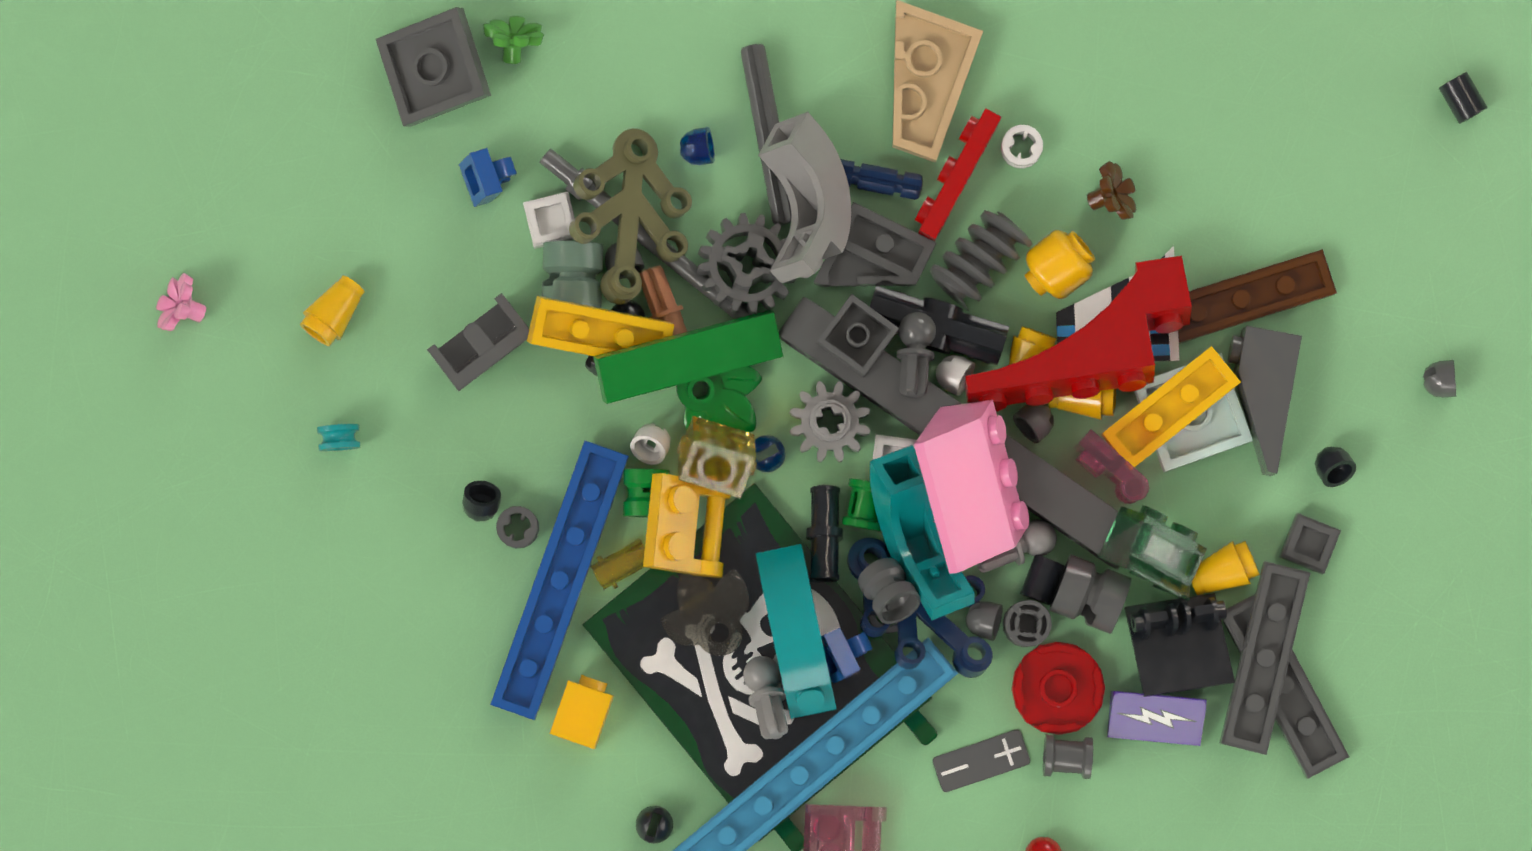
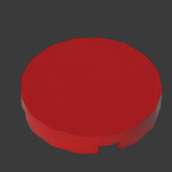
M1053 642L1039 645L1024 655L1014 671L1011 691L1015 708L1026 723L1040 732L1062 735L1076 732L1093 720L1102 707L1105 684L1102 670L1090 654L1074 644Z

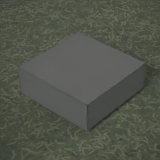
M1297 513L1279 557L1324 574L1341 530Z

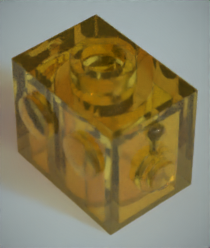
M692 416L686 435L681 437L677 448L679 480L738 498L742 497L750 475H754L757 465L755 462L754 434Z

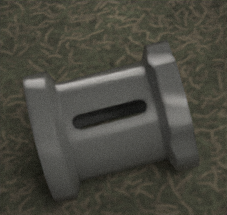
M1045 734L1043 776H1051L1053 772L1081 774L1083 779L1091 778L1093 765L1092 737H1085L1083 741L1055 740L1053 735Z

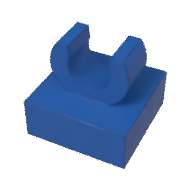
M487 148L469 153L459 163L474 207L492 202L503 192L500 184L510 181V177L517 174L511 157L492 162Z
M839 627L821 636L829 676L833 684L858 672L860 668L855 658L873 649L865 632L846 640Z

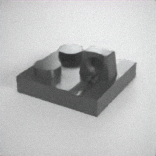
M452 8L376 39L403 126L412 127L491 96L463 8Z

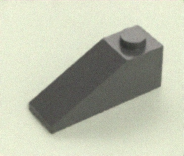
M1246 326L1241 330L1240 336H1232L1228 363L1235 364L1234 374L1241 381L1236 387L1253 439L1262 475L1273 476L1278 473L1302 336Z

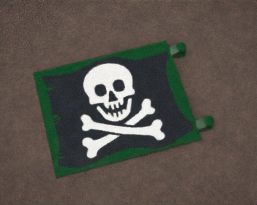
M755 483L730 502L724 509L719 562L724 563L722 578L703 577L650 568L582 624L728 804L897 664L894 656L895 652L882 636L870 637L867 635L873 649L855 658L860 670L835 684L831 680L836 704L835 710L791 719L785 698L782 703L788 732L779 739H764L761 736L756 709L750 706L748 700L754 691L746 685L743 672L746 664L754 657L766 656L773 659L777 664L778 660L756 553L801 544L809 577L811 550ZM704 525L696 530L694 559L701 560ZM809 580L821 636L839 627L846 640L863 633L860 627L863 613L837 582L820 583ZM780 677V681L776 687L784 689L782 679ZM932 697L928 698L759 841L775 830L791 851L802 850L808 843L807 839L789 817L903 722L922 745L930 744L936 739L937 732L920 713L919 709L929 702Z

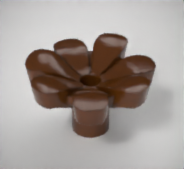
M1108 161L1099 169L1102 175V179L1099 180L1100 188L1087 194L1088 204L1093 210L1105 206L1109 213L1116 212L1120 219H1131L1134 217L1133 213L1136 212V204L1128 194L1136 191L1135 185L1131 178L1122 181L1123 174L1120 166Z

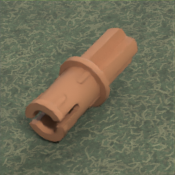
M654 266L641 271L639 274L642 280V290L652 313V316L648 318L673 323L675 325L673 335L687 332L680 312L683 306H677L663 268L661 266Z

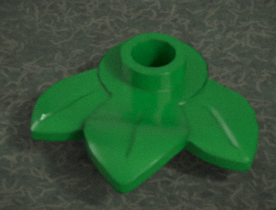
M748 366L676 385L677 396L685 406L683 424L689 436L698 443L708 446L716 437L718 429L734 435L753 432L756 429V415L751 402L745 396L761 383L762 376L755 369ZM699 381H705L708 384L707 393L701 397L694 396L692 393L694 384Z

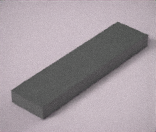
M1266 561L1263 562L1237 667L1235 683L1233 684L1221 733L1220 744L1267 755L1310 572Z
M1255 594L1227 608V617L1222 620L1240 655ZM1292 650L1275 721L1303 774L1309 779L1349 758V755Z

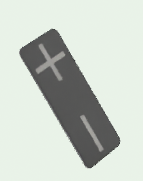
M1013 730L933 758V765L943 792H949L1027 766L1030 763V758L1019 730Z

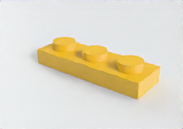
M537 296L527 342L533 345L597 356L672 336L675 325L667 321Z
M1211 346L1104 431L1101 436L1131 471L1240 384L1241 381Z

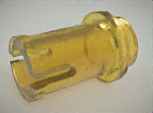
M639 538L604 559L601 555L596 557L598 562L590 567L603 590L610 586L613 589L618 588L617 582L644 568L645 546Z

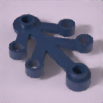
M869 537L860 539L852 545L847 555V565L849 571L857 580L862 571L870 565L865 561L864 554L871 553L878 560L891 558L888 548L883 541ZM968 575L965 578L977 592V596L974 597V604L981 601L985 594V585L980 578ZM863 594L864 614L860 620V627L866 635L880 637L886 632L890 624L883 623L882 627L876 628L869 623L868 616L877 615L873 610V600L867 599ZM921 602L911 616L897 623L898 647L895 650L894 656L896 662L902 668L914 669L925 657V646L918 639L916 616L954 650L952 663L956 671L962 676L968 678L979 677L992 662V649L985 640L975 636L968 637L945 615L931 620ZM903 648H913L917 653V659L905 657ZM976 648L981 652L982 659H972L968 655L967 649Z

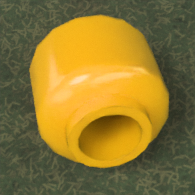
M1054 230L1027 252L1026 263L1030 270L1024 276L1040 296L1048 292L1055 298L1064 299L1092 277L1093 268L1091 263L1095 260V257L1076 232L1071 231L1067 234L1061 230Z

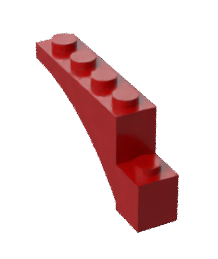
M1182 255L1135 262L1134 276L1115 299L1088 324L1060 343L1014 364L996 370L965 376L967 403L993 400L995 410L998 412L1011 404L1026 402L1030 406L1047 404L1057 397L1072 395L1077 399H1085L1096 396L1103 390L1119 388L1121 391L1131 392L1140 390L1149 383H1154L1155 361L1149 331L1156 330L1158 333H1172L1180 330L1185 325H1190L1192 305Z

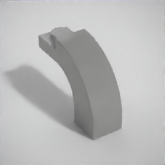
M809 112L776 123L758 154L782 183L791 207L789 235L770 269V272L780 283L799 277L808 278L819 270L823 259L843 253L851 226V197L843 164L825 131Z

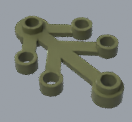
M640 129L623 131L613 143V156L595 169L588 168L582 171L573 183L574 190L580 198L591 200L604 190L606 182L623 172L622 190L591 213L583 212L571 221L569 226L571 237L578 243L586 244L599 235L603 226L619 216L615 266L602 276L600 288L604 297L611 303L618 305L628 303L639 294L642 287L640 274L635 269L639 222L656 244L657 253L663 260L667 262L677 261L688 250L686 237L678 231H670L642 194L643 179L660 198L661 209L670 218H680L688 212L692 206V198L685 189L673 187L656 164L658 157L656 142L647 132ZM631 144H635L640 148L643 154L642 157L632 152ZM584 178H589L594 182L595 191L585 187ZM671 196L680 200L682 204L681 209L673 207L670 201ZM579 222H586L590 226V235L580 230ZM667 240L676 243L678 247L677 253H673L668 249ZM620 274L629 280L630 288L621 285L619 282Z

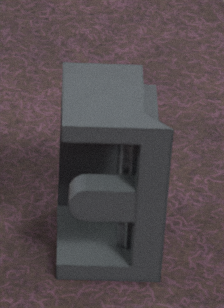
M502 293L494 298L498 303L473 323L466 325L464 330L440 348L434 344L427 349L458 391L528 338L529 328Z

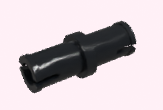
M831 485L813 486L810 488L811 527L806 529V539L811 541L809 580L820 583L837 582L840 580V575L838 574L839 541L843 540V529L839 527L840 488Z

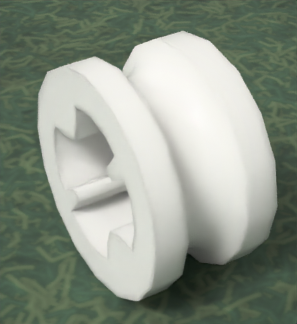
M1029 125L1012 127L1006 132L1001 142L1002 157L1008 165L1014 168L1025 169L1031 167L1038 161L1043 151L1041 135L1035 128ZM1023 135V141L1027 136L1033 141L1034 144L1029 149L1030 157L1021 159V153L1018 154V157H1015L1010 152L1015 143L1014 136Z

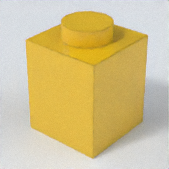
M581 675L579 683L568 680L549 734L596 749L614 699V695L605 693L608 684Z

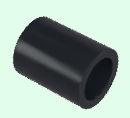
M1468 72L1439 87L1459 124L1488 108Z
M1035 555L1020 594L1038 602L1051 605L1065 565Z

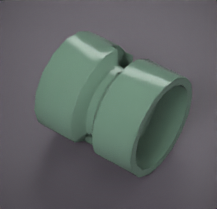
M549 241L543 243V270L549 273V279L542 282V297L601 308L602 291L600 282L595 280V275L603 271V244L594 242L581 244L576 241Z

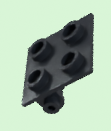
M1215 593L1124 607L1144 697L1235 683L1221 620L1227 617L1224 601L1216 600Z

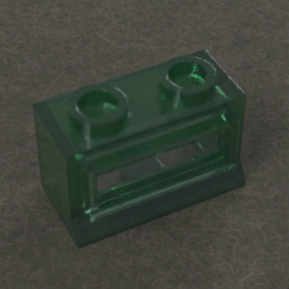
M1143 505L1140 512L1121 506L1098 557L1130 570L1129 574L1152 583V587L1189 601L1190 585L1207 548L1195 542L1198 533L1175 522L1172 523L1171 527L1166 526L1165 523L1168 516L1148 506Z

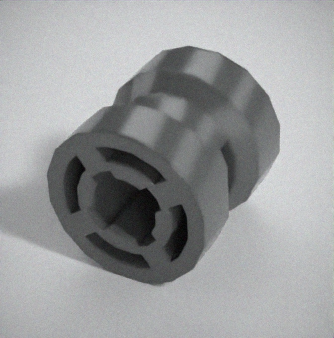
M882 558L873 562L862 571L858 578V586L867 599L873 600V610L879 620L885 624H894L905 620L917 610L920 604V595L911 582L905 581L906 573L897 559Z
M1033 600L1020 601L1012 605L1005 612L1002 621L1003 632L1007 639L1020 647H1033L1042 643L1048 637L1052 627L1051 616L1048 610L1041 603Z

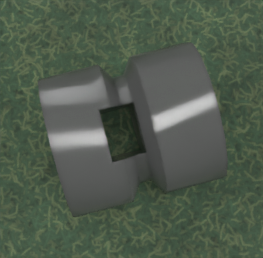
M1069 555L1049 611L1072 620L1079 615L1084 616L1086 625L1111 634L1124 606L1132 578L1110 569L1098 573L1094 563L1074 555Z

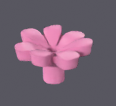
M181 274L179 280L172 277L167 288L169 297L163 295L157 302L156 309L163 311L157 322L158 328L162 330L172 331L181 319L185 320L188 318L201 322L205 316L206 306L192 300L193 278L187 274Z

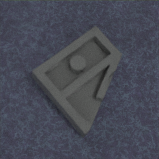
M853 202L851 205L850 232L844 251L841 254L824 260L814 280V284L820 287L916 286L936 246V242Z

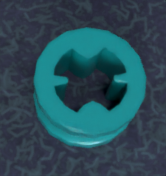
M336 424L317 427V433L323 436V442L318 445L319 451H342L361 448L360 442L355 439V433L359 431V424Z

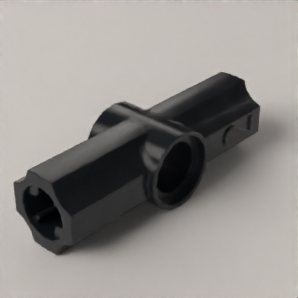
M876 286L870 303V308L898 328L902 319L912 312H922L930 316L936 326V335L926 349L944 354L955 352L987 364L998 365L1009 326L964 313L963 308L945 301L924 297L922 300Z

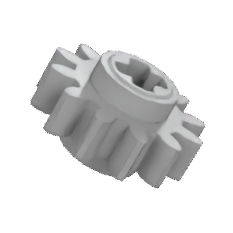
M818 381L816 386L818 395L813 398L809 393L801 391L799 395L801 401L806 405L805 408L790 409L792 417L801 419V425L794 426L790 430V435L800 436L803 434L806 437V440L802 442L800 447L802 453L809 451L812 446L818 448V462L821 463L825 459L827 451H833L835 459L838 462H842L844 458L842 448L848 446L850 450L859 452L861 448L858 441L854 439L855 435L866 436L870 434V429L867 426L859 424V419L868 416L870 409L866 407L856 409L854 404L858 401L860 392L854 391L848 397L843 396L842 381L836 383L833 392H826L825 385ZM825 410H831L833 416H841L843 419L842 424H837L838 432L834 434H829L826 427L819 428L817 425V420L823 419L822 412Z

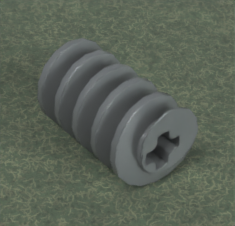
M984 210L980 217L985 228L971 224L967 229L973 242L959 237L955 245L960 255L950 251H946L942 257L948 269L935 264L930 268L931 275L938 286L967 311L969 310L963 300L966 296L976 301L982 299L976 287L978 283L990 288L995 285L989 274L991 269L1002 274L1007 272L1001 258L1006 256L1015 261L1020 258L1014 247L1016 242L1029 248L1033 244L1016 224L1000 212H997V215Z

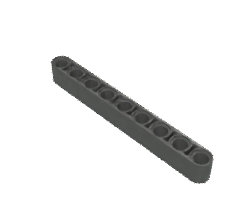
M802 297L779 330V337L782 341L854 391H859L860 395L918 435H921L940 407L961 404L929 381L925 396L919 398L902 396L899 391L901 362L886 351L882 352L864 378L816 344L835 316L805 297ZM1006 435L1004 444L1008 459L1012 458L1017 467L1018 481L1016 488L1019 500L1024 501L1028 510L1037 517L1047 521L1066 537L1104 563L1118 570L1144 533V530Z

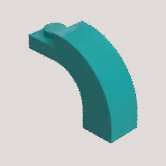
M913 445L871 460L870 484L872 498L886 546L891 558L897 559L906 573L905 581L911 582L920 595V602L931 620L974 604L975 592L962 571L949 574Z
M798 544L756 553L790 718L793 719L835 710L836 704L802 545Z

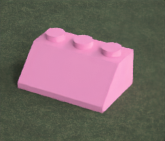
M993 400L940 407L914 443L949 574L959 573L1015 548L1029 526L1028 508L1024 501L1019 500L1016 488L1018 481L1017 467L1012 458L1008 459L1004 444L1006 441L1005 422L1002 416L996 414Z

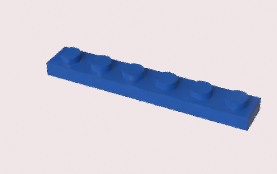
M584 440L490 705L536 720L628 462V455Z

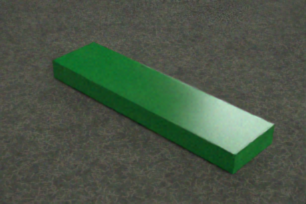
M771 310L593 356L602 399L606 404L784 357L775 313Z

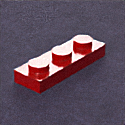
M986 108L980 119L971 115L958 139L966 143L959 158L948 157L937 178V181L944 184L936 200L927 196L915 218L916 222L922 224L918 234L934 242L936 241L1002 118L1001 116Z

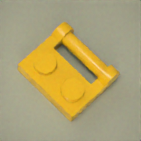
M665 473L652 474L643 567L703 577L722 578L724 563L719 562L725 499H730L731 484ZM701 496L707 498L702 555L701 560L694 559L699 499Z

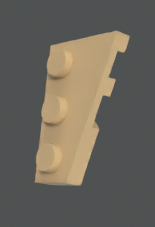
M896 0L892 147L936 163L983 31Z

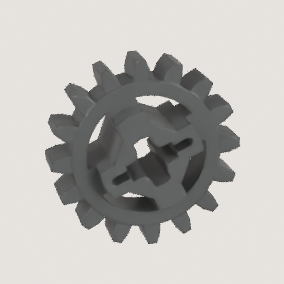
M741 213L736 226H733L727 218L723 219L720 224L722 234L710 230L706 236L709 243L713 246H701L698 255L707 259V262L698 265L697 274L709 276V279L703 284L702 290L704 292L713 289L717 291L718 294L714 300L716 306L725 300L730 301L731 314H736L741 305L747 307L749 315L756 314L759 303H762L765 309L772 310L775 306L773 295L784 300L789 294L787 288L770 272L775 259L769 258L763 247V242L767 243L777 258L787 238L780 240L777 237L781 229V225L778 223L772 226L770 230L765 228V216L763 215L757 218L755 224H749L746 214ZM747 236L745 242L736 247L728 245L723 247L726 242L735 237ZM745 256L753 258L752 265L754 268L750 274L742 272L743 264L740 262ZM718 269L726 271L732 282L731 288L722 280ZM796 279L784 283H794ZM759 282L772 283L761 292L748 294L750 287Z

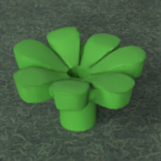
M511 16L509 24L502 20H491L489 23L483 24L484 35L492 38L495 46L503 47V62L518 64L521 62L522 47L528 45L539 46L542 44L544 34L541 33V24L528 23L524 25V17Z

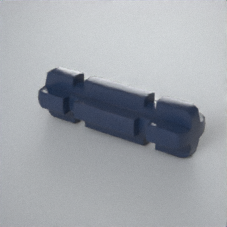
M840 159L849 187L851 184H854L860 190L892 196L894 192L901 193L900 197L913 200L918 199L921 195L923 176L920 174L905 171L904 175L898 174L896 169L864 163L860 167L855 166L854 161Z

